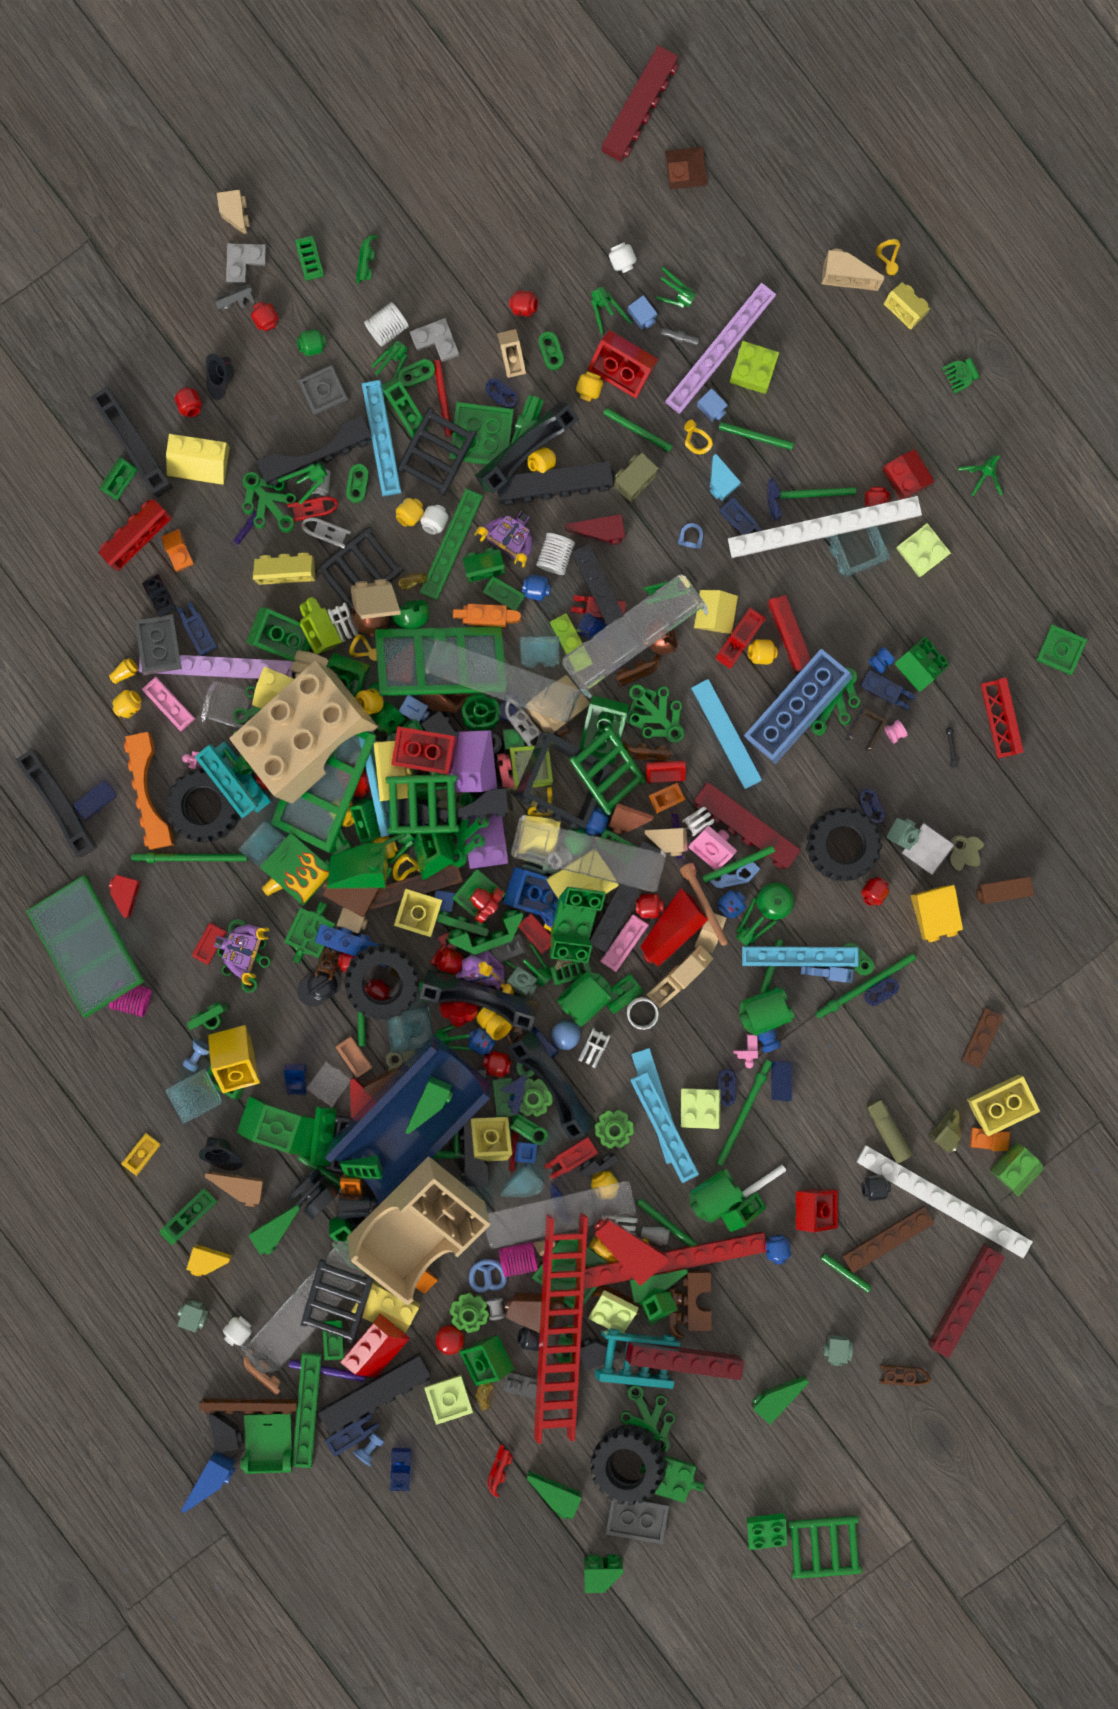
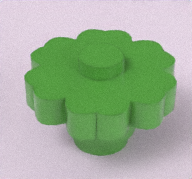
M532 1078L521 1081L520 1089H516L514 1092V1102L519 1104V1112L526 1116H530L533 1113L536 1117H539L541 1114L546 1113L547 1106L552 1104V1095L540 1078L535 1081Z
M619 1109L615 1110L614 1113L611 1110H607L600 1114V1122L595 1124V1134L601 1138V1144L608 1148H613L615 1145L618 1148H622L628 1144V1136L634 1133L633 1122L628 1120V1114Z
M471 1292L460 1294L459 1300H454L450 1308V1314L453 1316L452 1323L458 1330L465 1328L468 1333L478 1331L480 1325L486 1324L489 1316V1311L485 1309L487 1306L486 1301L481 1295L474 1297Z

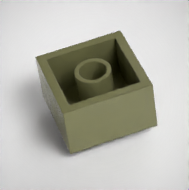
M643 453L639 456L634 455L628 462L627 468L625 470L622 468L615 475L614 488L630 503L658 474L659 468Z

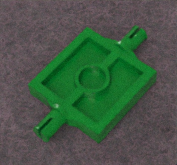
M320 902L316 912L300 907L284 941L297 950L292 960L293 962L300 964L304 954L320 958L325 946L315 942L319 927L323 924L334 928L336 924L323 916L327 904Z
M670 1456L664 1458L667 1461L666 1475L654 1494L685 1503L691 1488L703 1492L705 1484L694 1481L695 1464ZM642 1464L640 1473H645V1465Z

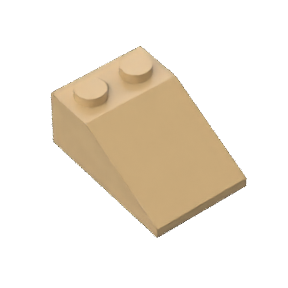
M842 249L828 251L824 260L821 284L874 291L879 290L884 281L883 275L848 252H843Z
M386 579L374 580L375 583L367 584V581L356 582V585L351 586L353 609L361 619L400 614L392 584L386 581Z
M565 675L532 699L524 709L543 732L554 734L586 709L590 702L570 678Z

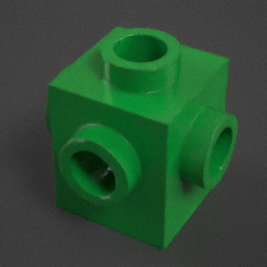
M388 701L383 704L380 712L371 716L378 726L377 729L381 733L385 731L388 735L395 732L397 727L405 720L401 713Z

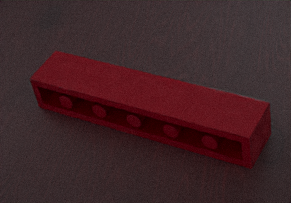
M658 45L602 144V152L620 162L623 161L624 157L628 158L632 151L631 145L633 141L637 142L642 133L640 130L642 125L648 123L651 117V109L656 108L661 99L659 97L662 91L665 92L670 83L668 81L671 74L675 75L679 68L677 55Z
M709 782L705 784L693 801L696 803L695 808L699 810L702 807H706L707 809L702 813L705 811L711 814L710 818L714 819V822L725 824L727 826L726 830L734 836L736 833L742 837L741 841L747 846L751 847L753 845L758 849L757 851L773 845L776 852L767 856L774 860L772 864L779 869H788L801 851Z
M983 1244L928 1343L931 1349L947 1358L950 1357L1005 1258L1000 1252Z
M629 1341L625 1360L633 1366L741 1380L745 1362L738 1355Z

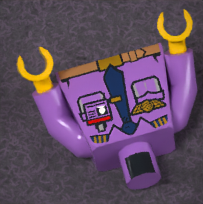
M520 511L515 520L508 515L505 518L499 517L476 530L474 535L481 534V542L486 538L489 543L515 559L514 564L517 561H521L523 563L522 567H525L527 558L532 551L530 530L525 527L530 518L528 515Z
M247 924L231 930L228 939L218 935L216 937L214 947L225 950L222 959H224L227 967L242 979L244 984L252 985L249 982V977L256 978L255 974L248 972H251L260 941L268 939V937L264 936V931H269V928H260Z
M488 950L463 959L462 970L456 974V978L485 987L494 986L498 990H502L501 992L513 995L514 990L511 985L504 982V966Z

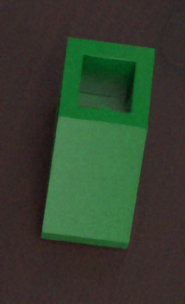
M670 1292L655 1294L642 1302V1310L649 1326L656 1324L677 1310Z

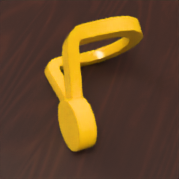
M897 239L881 243L875 252L887 264L886 272L889 275H895L898 271V265L894 262L900 247L899 240ZM888 245H896L890 262L882 255L881 250Z
M689 420L684 426V429L688 432L685 446L695 454L708 452L713 445L711 437L703 430L696 428L697 424L694 420ZM693 431L701 434L708 440L706 447L697 449L692 445L690 439Z
M358 634L350 646L349 654L352 657L369 656L372 661H377L376 648L372 649L366 638L362 634ZM360 639H362L369 652H354L355 646Z
M547 787L548 803L552 804V787ZM536 807L528 809L529 816H550L548 813L533 812Z
M403 854L393 867V878L397 881H402L410 872L416 870L420 872L418 863L409 855ZM405 860H408L415 866L405 871L402 876H398V868Z

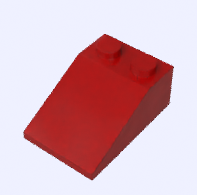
M397 727L391 765L451 775L458 737Z

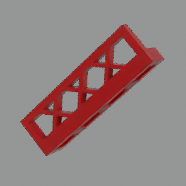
M786 595L776 599L775 597L769 599L767 604L794 673L800 672L811 661L788 599Z
M1007 678L980 684L997 759L1023 753ZM996 685L998 693L995 698L987 694L986 687ZM994 703L1001 706L1002 712L999 717L992 714L991 708ZM998 722L1003 723L1006 727L1003 736L996 732L995 727ZM1003 740L1010 744L1011 752L1001 754L1000 744Z

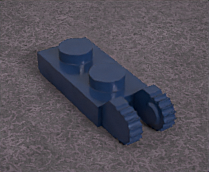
M734 497L718 510L740 535L750 534L753 530L755 532L762 531L758 526L759 524Z
M190 601L187 603L188 608L194 616L187 618L184 609L181 607L177 608V611L199 655L203 656L218 648L200 613L197 612L194 604Z
M868 670L860 685V688L907 711L910 706L905 702L897 700L899 695L902 694L910 700H914L916 697L909 691L904 690L903 687L871 670Z
M368 1413L364 1415L358 1422L348 1424L345 1429L338 1433L335 1432L324 1440L334 1457L362 1441L368 1434L380 1427L378 1422H376L366 1430L363 1428L362 1424L371 1420L374 1416L373 1414Z

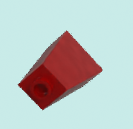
M682 888L675 895L640 946L644 952L643 957L649 963L653 962L660 966L708 921V918L694 898Z
M608 1217L605 1220H599L594 1225L595 1229L593 1231L639 1286L670 1261L665 1253Z

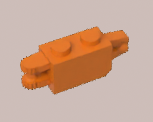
M468 604V606H463V610L453 609V618L463 619V623L469 626L506 628V623L516 624L522 618L520 612L507 610V606Z

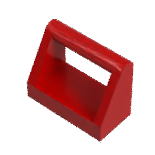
M685 761L645 764L646 783L685 781Z

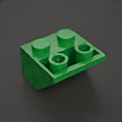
M925 636L894 663L919 692L933 682L950 665L946 658L938 652L933 643Z
M417 833L414 851L423 880H426L454 863V858L447 833Z
M592 1554L584 1557L585 1593H605L624 1573L623 1558L617 1554H609L607 1557H599V1555Z

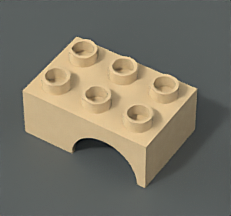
M315 660L229 739L273 796L293 804L326 774L324 764L339 745L358 733L365 731L373 732L378 726L334 671Z
M428 1156L347 1236L350 1261L406 1305H409L413 1301L414 1290L420 1277L432 1262L448 1252H454L455 1256L458 1257L491 1225L485 1202Z

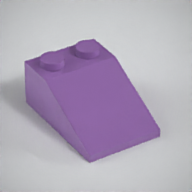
M491 730L459 732L451 768V775H457L458 777L457 782H455V792H483L497 789Z
M477 815L470 816L468 827L476 821ZM494 815L489 819V824L486 828L480 827L466 840V843L469 844L476 834L485 837V844L482 847L477 846L468 854L470 869L509 864L502 816L496 817Z

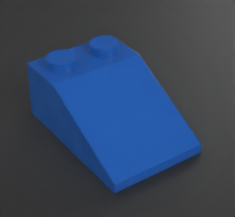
M514 867L503 904L541 915L543 910L550 909L554 903L558 902V899L546 880L549 877Z
M214 1452L181 1512L185 1513L219 1490L223 1483L227 1484L236 1469L233 1467L235 1460L223 1453L216 1454Z

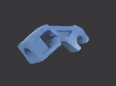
M752 862L740 867L736 871L737 874H724L721 876L720 881L717 882L713 879L710 882L715 887L722 889L727 886L747 883L760 868ZM744 868L751 873L747 879L739 876V872H742Z
M804 966L801 968V974L823 976L831 981L852 983L854 969L839 967L823 969Z

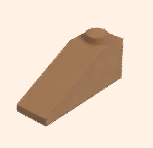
M214 1171L205 1173V1178L238 1201L245 1202V1206L256 1207L257 1204L259 1205L262 1202L265 1179Z

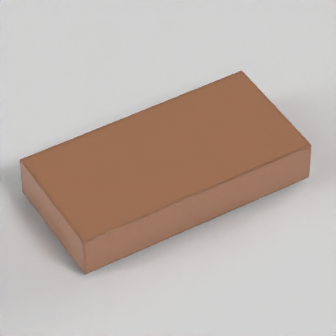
M352 1035L335 1046L356 1078L373 1068Z

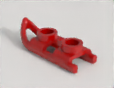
M323 496L305 500L302 504H299V502L289 503L287 506L293 507L295 516L293 522L311 517L328 515L336 510L339 501L333 497ZM322 500L334 501L335 505L330 510L325 511ZM311 503V506L304 507V504ZM313 511V514L306 516V512Z
M503 1444L499 1446L487 1482L489 1491L495 1497L500 1496L497 1493V1486L503 1483L506 1478V1472L503 1469L507 1464H511L513 1458L512 1453H509V1450H505V1445Z

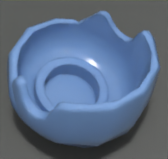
M573 1020L560 1021L552 1029V1042L560 1050L572 1049L581 1039L579 1025Z

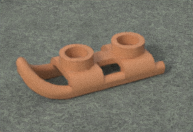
M248 1351L244 1357V1365L247 1371L273 1394H278L281 1391L278 1389L281 1382L275 1376L269 1378L265 1374L266 1368L260 1363L253 1367L250 1362V1351Z

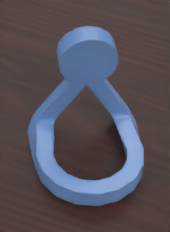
M695 523L685 525L680 532L678 544L700 549L703 542L702 528ZM694 527L699 531L697 544L684 542V532L687 528Z

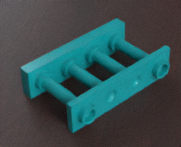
M226 741L216 748L212 744L208 745L195 756L196 760L241 818H245L253 810L256 813L260 812L272 802L251 774L240 775L239 772H235L233 765L223 750L226 748L235 762H237L238 757Z
M609 1328L608 1331H601V1335L608 1339L604 1367L602 1369H595V1377L598 1381L673 1389L674 1380L667 1374L668 1370L660 1369V1372L654 1375L650 1374L649 1368L642 1367L639 1373H634L630 1370L631 1365L625 1360V1357L623 1368L620 1371H615L612 1368L616 1340L627 1341V1344L629 1341L680 1347V1342L673 1335L664 1334L663 1337L622 1333L618 1329Z

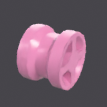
M896 720L891 726L884 727L892 743L898 742V739L901 737L905 738L908 736L899 720Z

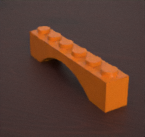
M144 732L125 736L124 748L130 757L128 767L130 772L133 771L134 776L132 786L134 790H137L138 795L136 805L138 809H141L142 814L140 824L142 828H145L146 833L143 836L145 846H148L150 850L173 846L175 842L172 828L157 813L148 793V769L151 759L155 754L152 733Z

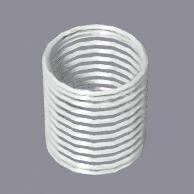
M392 302L388 303L384 309L381 308L382 312L379 310V313L376 312L374 317L371 316L369 321H364L371 335L382 347L391 338L394 339L396 334L399 335L401 331L409 327L401 312Z
M547 533L544 546H542L543 549H541L542 552H540L541 555H539L540 558H538L539 561H537L536 565L548 572L565 575L575 542L558 534Z
M640 997L630 1002L627 1008V1017L632 1026L645 1030L654 1026L658 1020V1009L650 999ZM639 1001H648L654 1006L655 1017L648 1025H637L630 1019V1009Z

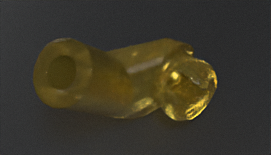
M425 573L408 574L400 578L398 584L402 589L407 590L417 583L427 582V575Z
M492 1383L480 1385L476 1392V1398L481 1411L490 1408L487 1396L493 1390Z

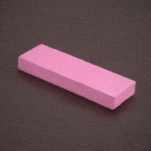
M154 677L142 689L181 732L195 720L194 716L157 677Z
M632 914L601 959V962L617 972L648 927V924Z

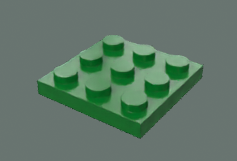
M457 402L454 424L469 432L471 430L477 432L463 462L487 465L510 445L514 409ZM453 432L451 444L461 449L466 438ZM450 452L449 459L454 461L457 455Z
M578 1239L559 1240L554 1246L552 1253L578 1252ZM586 1245L585 1267L609 1263ZM575 1258L552 1259L551 1272L575 1271L577 1269ZM543 1262L539 1266L538 1271L532 1276L541 1285L543 1283ZM576 1277L551 1278L550 1290L576 1288ZM597 1287L584 1289L583 1305ZM565 1296L563 1302L574 1308L575 1296Z

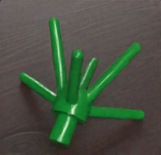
M992 455L983 465L958 468L959 471L969 470L970 473L982 470L983 475L972 491V496L976 494L986 476H992L999 494L1003 495L995 471L997 468L996 462L1000 455Z

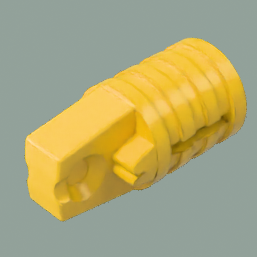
M597 1236L592 1239L589 1248L593 1249L594 1252L608 1262L618 1261Z

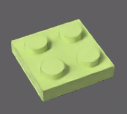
M928 523L896 547L919 578L951 554Z
M682 1088L681 1127L719 1129L720 1089Z
M604 1290L591 1310L588 1319L608 1329H618L624 1333L636 1315L638 1307Z
M462 1375L424 1387L436 1425L473 1413Z

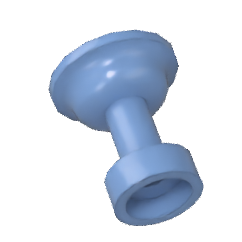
M199 1039L192 1040L195 1052L190 1059L186 1058L182 1063L185 1068L193 1072L199 1067L197 1061L201 1055L210 1053L209 1045Z
M374 1432L369 1436L371 1441L365 1449L360 1448L357 1451H353L368 1466L372 1465L371 1452L377 1445L382 1446L384 1440Z

